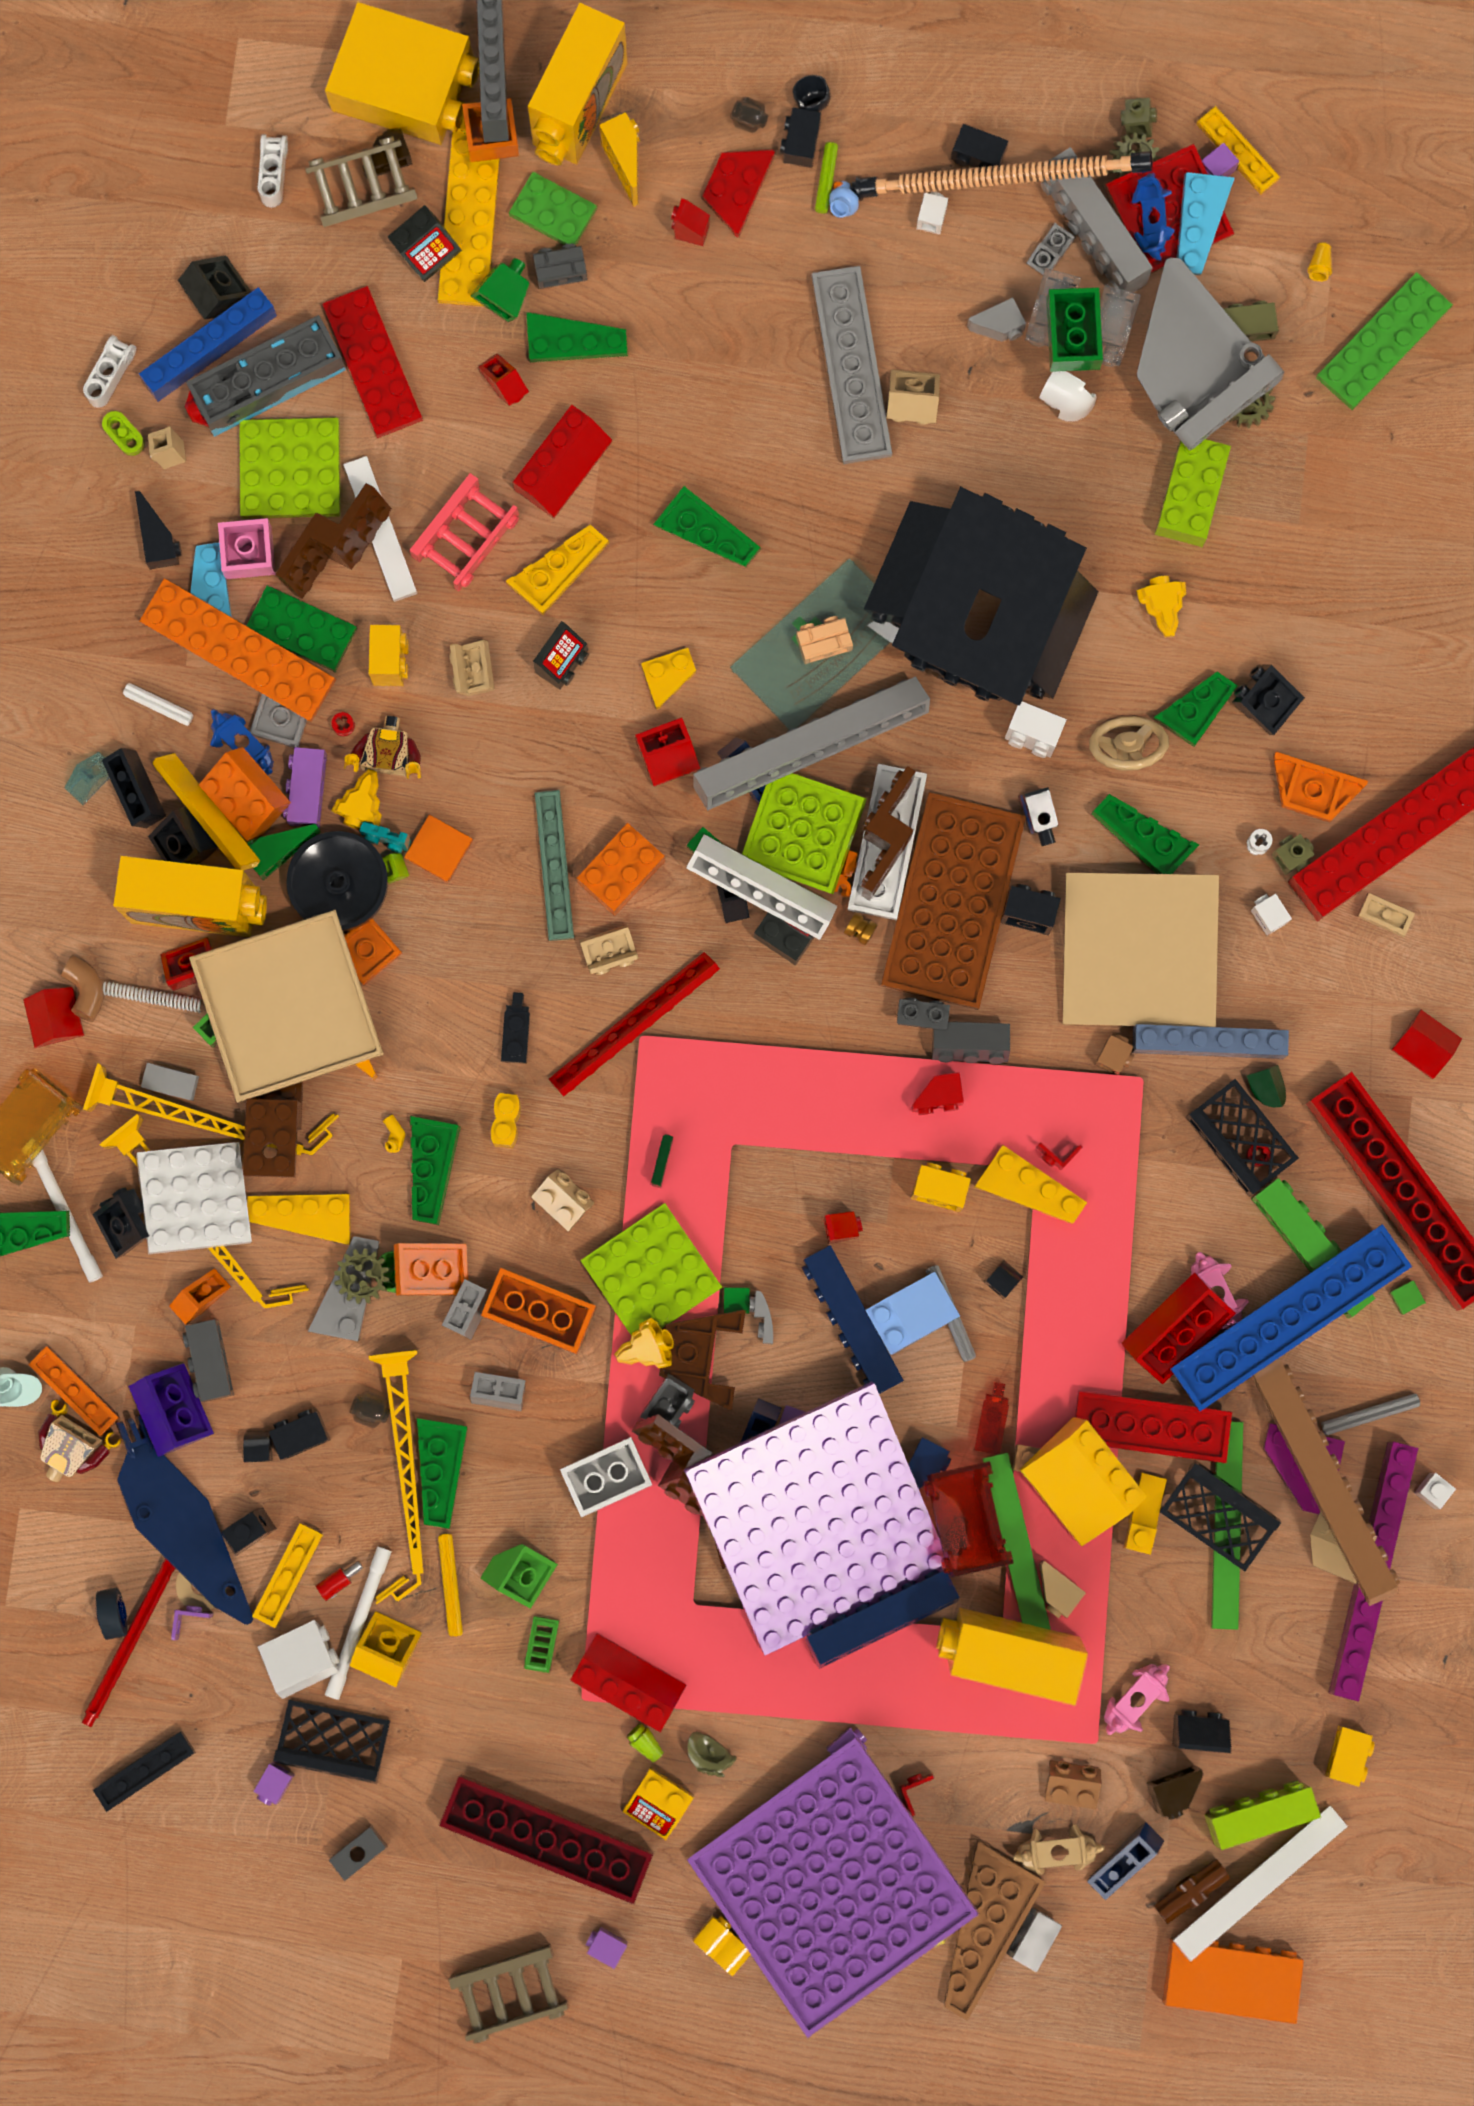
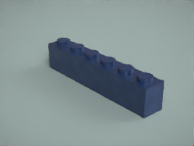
M831 1245L803 1260L805 1266L801 1268L808 1281L813 1279L817 1288L814 1289V1293L820 1303L825 1301L829 1309L826 1315L832 1326L838 1325L841 1331L838 1337L844 1348L850 1347L854 1355L850 1359L857 1371L861 1369L866 1377L862 1380L864 1385L873 1382L878 1393L881 1394L903 1382L904 1380L865 1311L866 1309Z
M938 1570L931 1571L924 1576L925 1580L917 1584L915 1581H911L901 1587L902 1591L894 1595L892 1592H888L878 1598L879 1602L870 1606L869 1603H865L855 1609L856 1613L849 1617L843 1614L832 1620L833 1624L826 1628L820 1625L808 1632L809 1636L806 1637V1643L818 1668L821 1669L957 1603L960 1597L947 1571L944 1570L940 1573Z

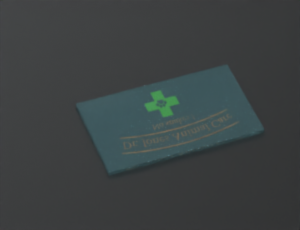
M850 558L730 667L732 672L756 694L788 730L798 728L891 643L867 626L874 622L871 620V615L864 610L874 583ZM833 616H838V619L845 618L852 639L853 650L804 664L796 639V632L800 631V627L809 623H814V626L824 624L825 619Z

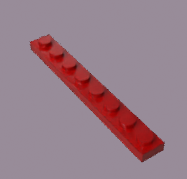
M703 952L548 1080L563 1097L573 1091L576 1086L594 1074L598 1068L612 1059L620 1050L633 1042L642 1032L651 1027L658 1019L671 1011L674 1006L692 994L696 988L720 970L716 962Z

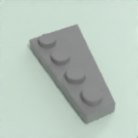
M354 1236L345 1254L352 1257L354 1256V1249H357L359 1254H362L365 1248L368 1249L369 1256H371L374 1251L378 1253L380 1242ZM343 1257V1259H342V1262H343V1263L346 1262L345 1257ZM372 1261L365 1263V1271L363 1273L355 1270L353 1265L347 1268L349 1275L354 1274L359 1278L358 1283L353 1284L351 1287L353 1292L360 1290L359 1283L362 1280L371 1286L372 1279L367 1277L365 1273L373 1268ZM335 1275L308 1332L359 1342L367 1302L365 1299H362L361 1304H356V1297L351 1301L346 1300L348 1293L343 1295L339 1293L342 1285H335L334 1282L340 1279V1276Z

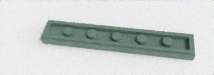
M560 790L535 792L549 941L574 939Z

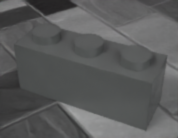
M948 1022L947 1030L933 1029L932 1060H939L944 1063L951 1061L976 1063L981 1061L992 1064H1001L1009 1060L1010 1024Z
M214 1319L185 1326L186 1332L182 1335L185 1347L190 1348L191 1357L188 1358L190 1372H195L196 1382L193 1383L195 1397H200L201 1402H208L234 1396L219 1320Z

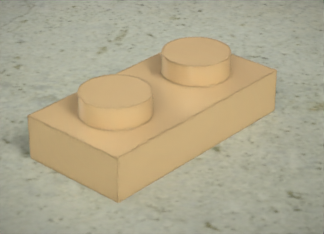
M1368 893L1357 917L1396 935L1405 937L1415 913Z

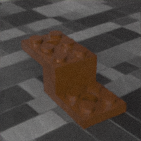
M365 483L339 524L318 513L314 514L275 575L295 596L303 599L306 593L311 590L313 582L319 573L324 570L328 559L351 570L354 568L355 564L361 560L368 544L374 540L376 532L382 523L387 520L392 508L373 486Z
M909 766L906 767L904 772L901 770L897 772L891 782L890 788L892 790L890 793L887 791L883 793L878 801V811L876 814L871 812L864 822V839L882 850L875 861L874 866L876 869L874 872L871 870L867 872L860 886L863 888L861 896L869 901L912 838L914 829L891 815L914 781L916 771Z
M303 1082L252 1099H246L244 1177L296 1178L297 1132L302 1128ZM269 1144H274L277 1147V1154L273 1158H266L263 1152L264 1148Z
M658 1414L637 1422L632 1432L638 1435V1439L644 1444L655 1447L659 1450L658 1453L662 1457L672 1460L658 1486L665 1490V1494L668 1497L685 1504V1508L688 1511L699 1514L704 1518L684 1469L715 1454Z

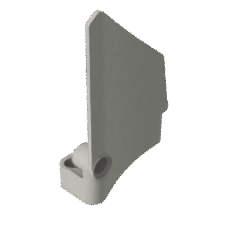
M1169 258L1166 260L1137 370V378L1156 408L1160 421L1169 431H1173L1190 451L1235 415L1274 388L1283 379L1285 372L1270 354L1265 357L1261 347L1256 343H1252L1180 258ZM1254 352L1257 355V359L1252 362L1247 361L1244 358V354Z

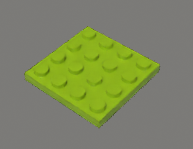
M339 418L243 420L240 422L241 519L313 517L315 513L324 517L341 516Z
M794 773L766 784L742 855L785 878L834 894L867 799Z
M665 1203L580 1260L630 1335L639 1329L640 1323L651 1317L663 1329L666 1327V1324L672 1323L722 1289V1286Z

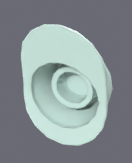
M0 1367V1407L26 1406L35 1402L40 1397L42 1384L38 1378L29 1374L16 1373L8 1367Z

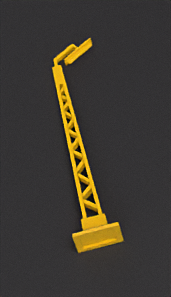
M97 1063L83 1110L92 1112L99 1103L111 1107L113 1104L245 1140V1136L241 1132V1130L245 1131V1126L121 1086L119 1082L107 1079L106 1067ZM117 1089L125 1091L130 1105L114 1101ZM131 1093L148 1099L136 1106ZM155 1101L161 1113L143 1108ZM161 1103L178 1109L167 1115ZM185 1111L189 1121L174 1116ZM191 1113L205 1118L195 1123ZM331 1114L308 1136V1142L312 1143L324 1131L329 1134L312 1151L305 1150L303 1145L297 1144V1155L301 1156L304 1153L312 1156L333 1137L327 1128L339 1118V1115ZM211 1119L215 1128L202 1124ZM217 1122L228 1126L221 1130ZM235 1127L238 1134L227 1131ZM274 1144L267 1145V1147L277 1149Z
M136 1114L99 1144L105 1149L118 1147L124 1156L128 1155L137 1167V1159L131 1152L140 1145L145 1151H151L144 1143L146 1139L138 1131L144 1121L143 1117L139 1114ZM225 1246L215 1247V1249L213 1247L208 1248L255 1303L258 1301L263 1308L293 1304V1293L309 1291L306 1285L271 1290L269 1297L289 1294L290 1300L265 1304L261 1299L263 1297L261 1292ZM220 1248L226 1254V1256L219 1255ZM223 1259L230 1260V1267ZM234 1266L239 1272H234Z
M419 1349L368 1356L369 1360L382 1365L383 1377H386L412 1571L417 1576V1583L397 1597L394 1591L409 1581V1578L406 1579L404 1576L399 1578L375 1597L377 1600L376 1604L380 1603L390 1594L396 1601H400L421 1585V1573H424L407 1375L409 1374L408 1361L418 1354ZM402 1375L404 1393L391 1386V1376ZM392 1391L404 1399L396 1410L394 1409ZM404 1406L407 1426L396 1417ZM397 1424L407 1431L400 1442ZM407 1438L409 1455L400 1449ZM401 1455L410 1461L404 1470ZM409 1468L411 1470V1482L404 1477ZM405 1483L412 1488L407 1495ZM412 1494L414 1507L407 1501ZM408 1507L414 1512L411 1518L409 1517ZM414 1519H415V1528H414L412 1525H410ZM412 1532L416 1534L414 1539H412ZM417 1541V1547L414 1548L413 1545Z

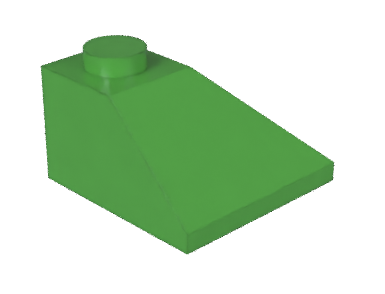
M520 1544L495 1555L480 1579L497 1591L531 1609L558 1564L529 1547Z

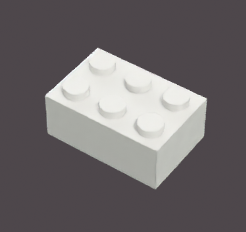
M631 1437L560 1469L581 1517L653 1485Z

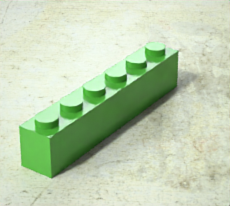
M1278 1178L1255 1195L1252 1201L1311 1273L1342 1252V1250L1334 1240L1329 1241L1324 1235L1326 1230L1317 1220L1313 1221L1307 1214L1310 1211L1305 1203L1301 1200L1297 1201L1291 1194L1294 1191L1285 1180L1281 1181ZM1373 1294L1345 1312L1344 1315L1347 1319L1352 1318L1376 1298Z

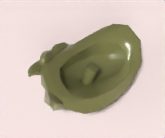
M700 1732L692 1733L688 1740L687 1748L690 1760L699 1772L707 1773L708 1776L724 1777L725 1775L722 1771L730 1768L737 1759L736 1756H731L728 1750L720 1743Z

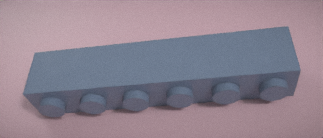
M1136 1024L1133 1027L1132 1046L1134 1047L1132 1053L1284 1059L1288 1056L1289 1030Z

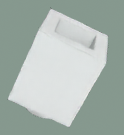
M937 192L924 193L916 229L940 235L949 198Z
M1265 894L1254 901L1256 906H1254L1251 912L1267 936L1292 920L1276 894L1271 897Z
M1429 1473L1414 1494L1433 1509H1441L1456 1489L1437 1473Z

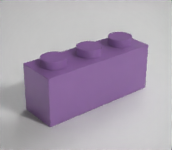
M294 747V755H289L288 767L292 769L291 779H287L286 794H289L291 804L283 812V817L287 819L290 826L304 827L316 824L320 828L327 762L325 750Z

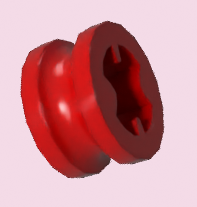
M339 712L332 718L331 725L338 736L345 737L354 731L355 722L348 713ZM340 719L342 722L343 719H347L349 727L347 729L343 727V730H339L337 722Z
M1253 1146L1246 1153V1158L1252 1160ZM1256 1146V1151L1257 1148L1262 1149L1261 1154L1265 1155L1264 1160L1261 1158L1259 1161L1268 1162L1270 1159L1269 1148ZM1255 1164L1254 1166H1255V1167H1260V1166H1263V1165H1261V1164Z

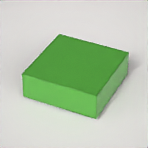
M1414 1280L1390 1292L1401 1315L1426 1303Z

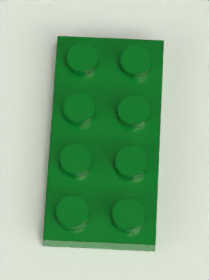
M268 585L247 624V627L286 650L335 673L357 630L355 625Z

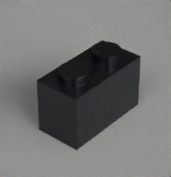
M792 108L791 116H786L784 130L788 131L787 139L782 138L780 153L784 154L783 163L812 168L822 112Z
M963 124L953 147L951 159L963 167H979L981 171V167L985 166L987 169L988 166H992L994 170L995 165H998L1000 168L1009 140Z
M312 1409L297 1414L298 1419L289 1423L288 1419H285L273 1425L274 1429L269 1431V1434L280 1460L284 1461L331 1441L320 1412H312Z

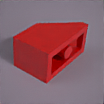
M498 353L478 367L497 395L507 405L510 406L520 402L524 395L529 393L517 370Z
M854 1211L824 1216L823 1220L828 1244L859 1238V1232L863 1231L860 1216L855 1217Z

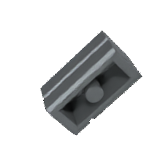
M566 244L560 250L552 251L551 248L540 249L537 254H533L539 289L587 281L582 246Z

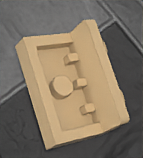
M481 640L462 646L458 644L450 645V661L454 671L453 685L456 692L465 696H473L495 690L488 641Z
M628 925L579 940L590 974H605L612 967L618 965L626 967L638 959Z
M556 1170L549 1175L531 1197L567 1231L571 1230L585 1212L594 1205L588 1193L579 1189L571 1181V1178L560 1170Z

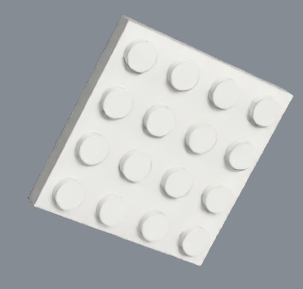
M239 1142L137 1152L144 1223L149 1237H147L148 1255L249 1244L252 1242Z

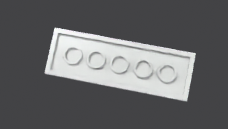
M878 764L867 817L871 812L876 814L879 799L885 791L890 793L893 778L899 770L904 772L905 769ZM915 773L913 783L891 814L914 830L910 842L870 901L861 896L863 888L860 886L869 870L874 872L876 869L874 866L875 861L882 850L864 839L863 834L848 911L897 921L927 777L926 773Z

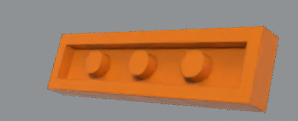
M48 1346L28 1364L99 1436H103L120 1419Z

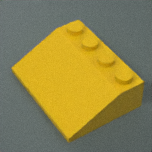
M1073 1417L1019 1469L1080 1546L1085 1545L1128 1516L1147 1497L1087 1420Z

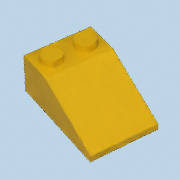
M625 112L599 125L601 145L633 206L638 205L637 143L640 142L637 133H639V128L635 120H630Z

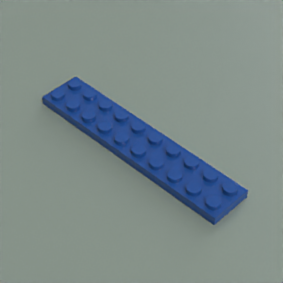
M1381 1224L1174 1365L1170 1370L1199 1411H1202L1410 1269L1412 1265L1384 1225Z

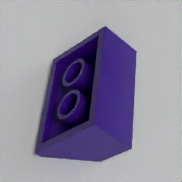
M184 1363L145 1376L128 1386L158 1457L179 1450L214 1434L200 1399L195 1397L193 1383Z

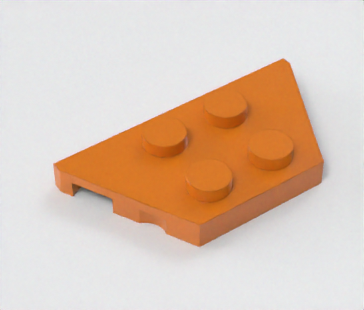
M1275 752L1273 756L1282 808L1329 823L1368 783L1367 780L1279 752Z

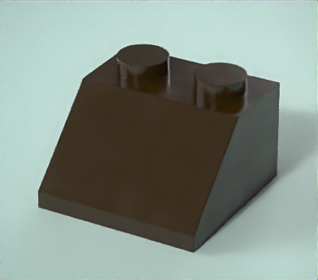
M1194 1765L1146 1783L1159 1815L1168 1817L1169 1820L1184 1815L1183 1810L1189 1808L1204 1775L1202 1769Z

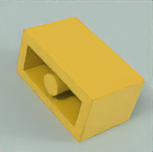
M1338 1725L1325 1776L1359 1787L1360 1783L1364 1782L1367 1776L1368 1767H1365L1367 1756L1371 1757L1374 1750L1375 1742L1372 1741L1373 1736Z

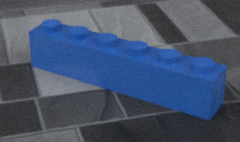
M259 287L140 372L139 375L144 385L159 402L277 316L274 306Z

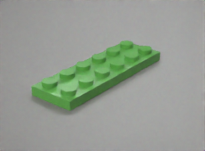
M1416 272L1327 364L1316 378L1346 406L1353 410L1451 309L1453 304Z

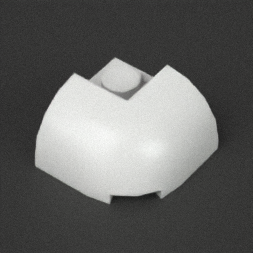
M1067 371L1052 372L1039 397L1050 407L1060 410L1058 419L1064 421H1078L1086 417L1093 409L1097 399L1096 394H1090L1083 388L1086 384L1085 382Z

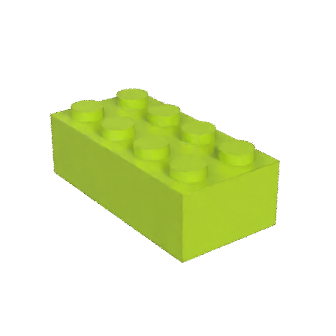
M1205 439L1189 451L1183 442L1179 441L1155 535L1203 547L1208 536L1231 446Z
M1296 1780L1284 1784V1789L1274 1791V1788L1259 1792L1260 1797L1250 1799L1249 1796L1239 1798L1234 1801L1235 1805L1225 1807L1222 1804L1210 1808V1813L1205 1814V1818L1214 1845L1224 1850L1321 1818L1312 1788Z

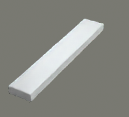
M367 456L343 464L355 497H357L365 483L373 486L380 494ZM388 516L387 520L382 523L376 532L372 544L393 601L396 602L416 595L417 591Z

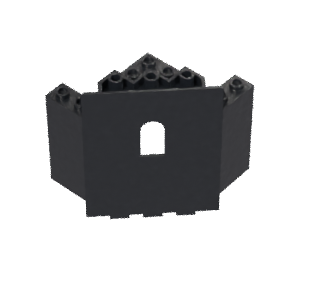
M961 486L951 509L910 501L864 606V610L871 615V620L879 624L889 622L899 628L892 646L905 652L904 656L911 662L913 668L920 671L930 669L939 674L938 678L951 686L961 684L969 687L975 692V697L980 700L989 701V699L1000 701L1004 699L1020 706L1027 689L1030 691L1029 695L1034 698L1043 699V697L1054 699L1099 592L1078 571L1087 547L1065 537V531L1049 523L1045 526L1043 523L1034 520V516L1018 508L1014 512L1012 508L1003 505V501L987 493H984L982 497ZM980 589L1001 599V602L986 636L981 640H973L965 633L964 626Z

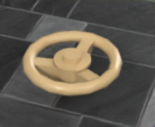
M1125 716L1108 720L1098 726L1089 739V750L1095 759L1109 768L1118 770H1139L1152 766L1163 758L1169 747V737L1161 725L1150 719L1138 716ZM1122 726L1141 727L1137 732L1120 733L1115 739L1103 736L1110 730ZM1153 732L1159 739V746L1155 752L1147 757H1143L1142 752ZM1099 746H1100L1106 753H1108L1111 757H1109L1108 755L1104 754V753L1101 751V749L1099 748Z

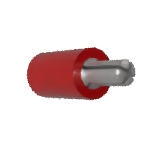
M356 1562L345 1571L340 1567L315 1585L323 1599L327 1601L330 1598H334L338 1592L352 1583L350 1578L362 1570L363 1567L360 1562Z

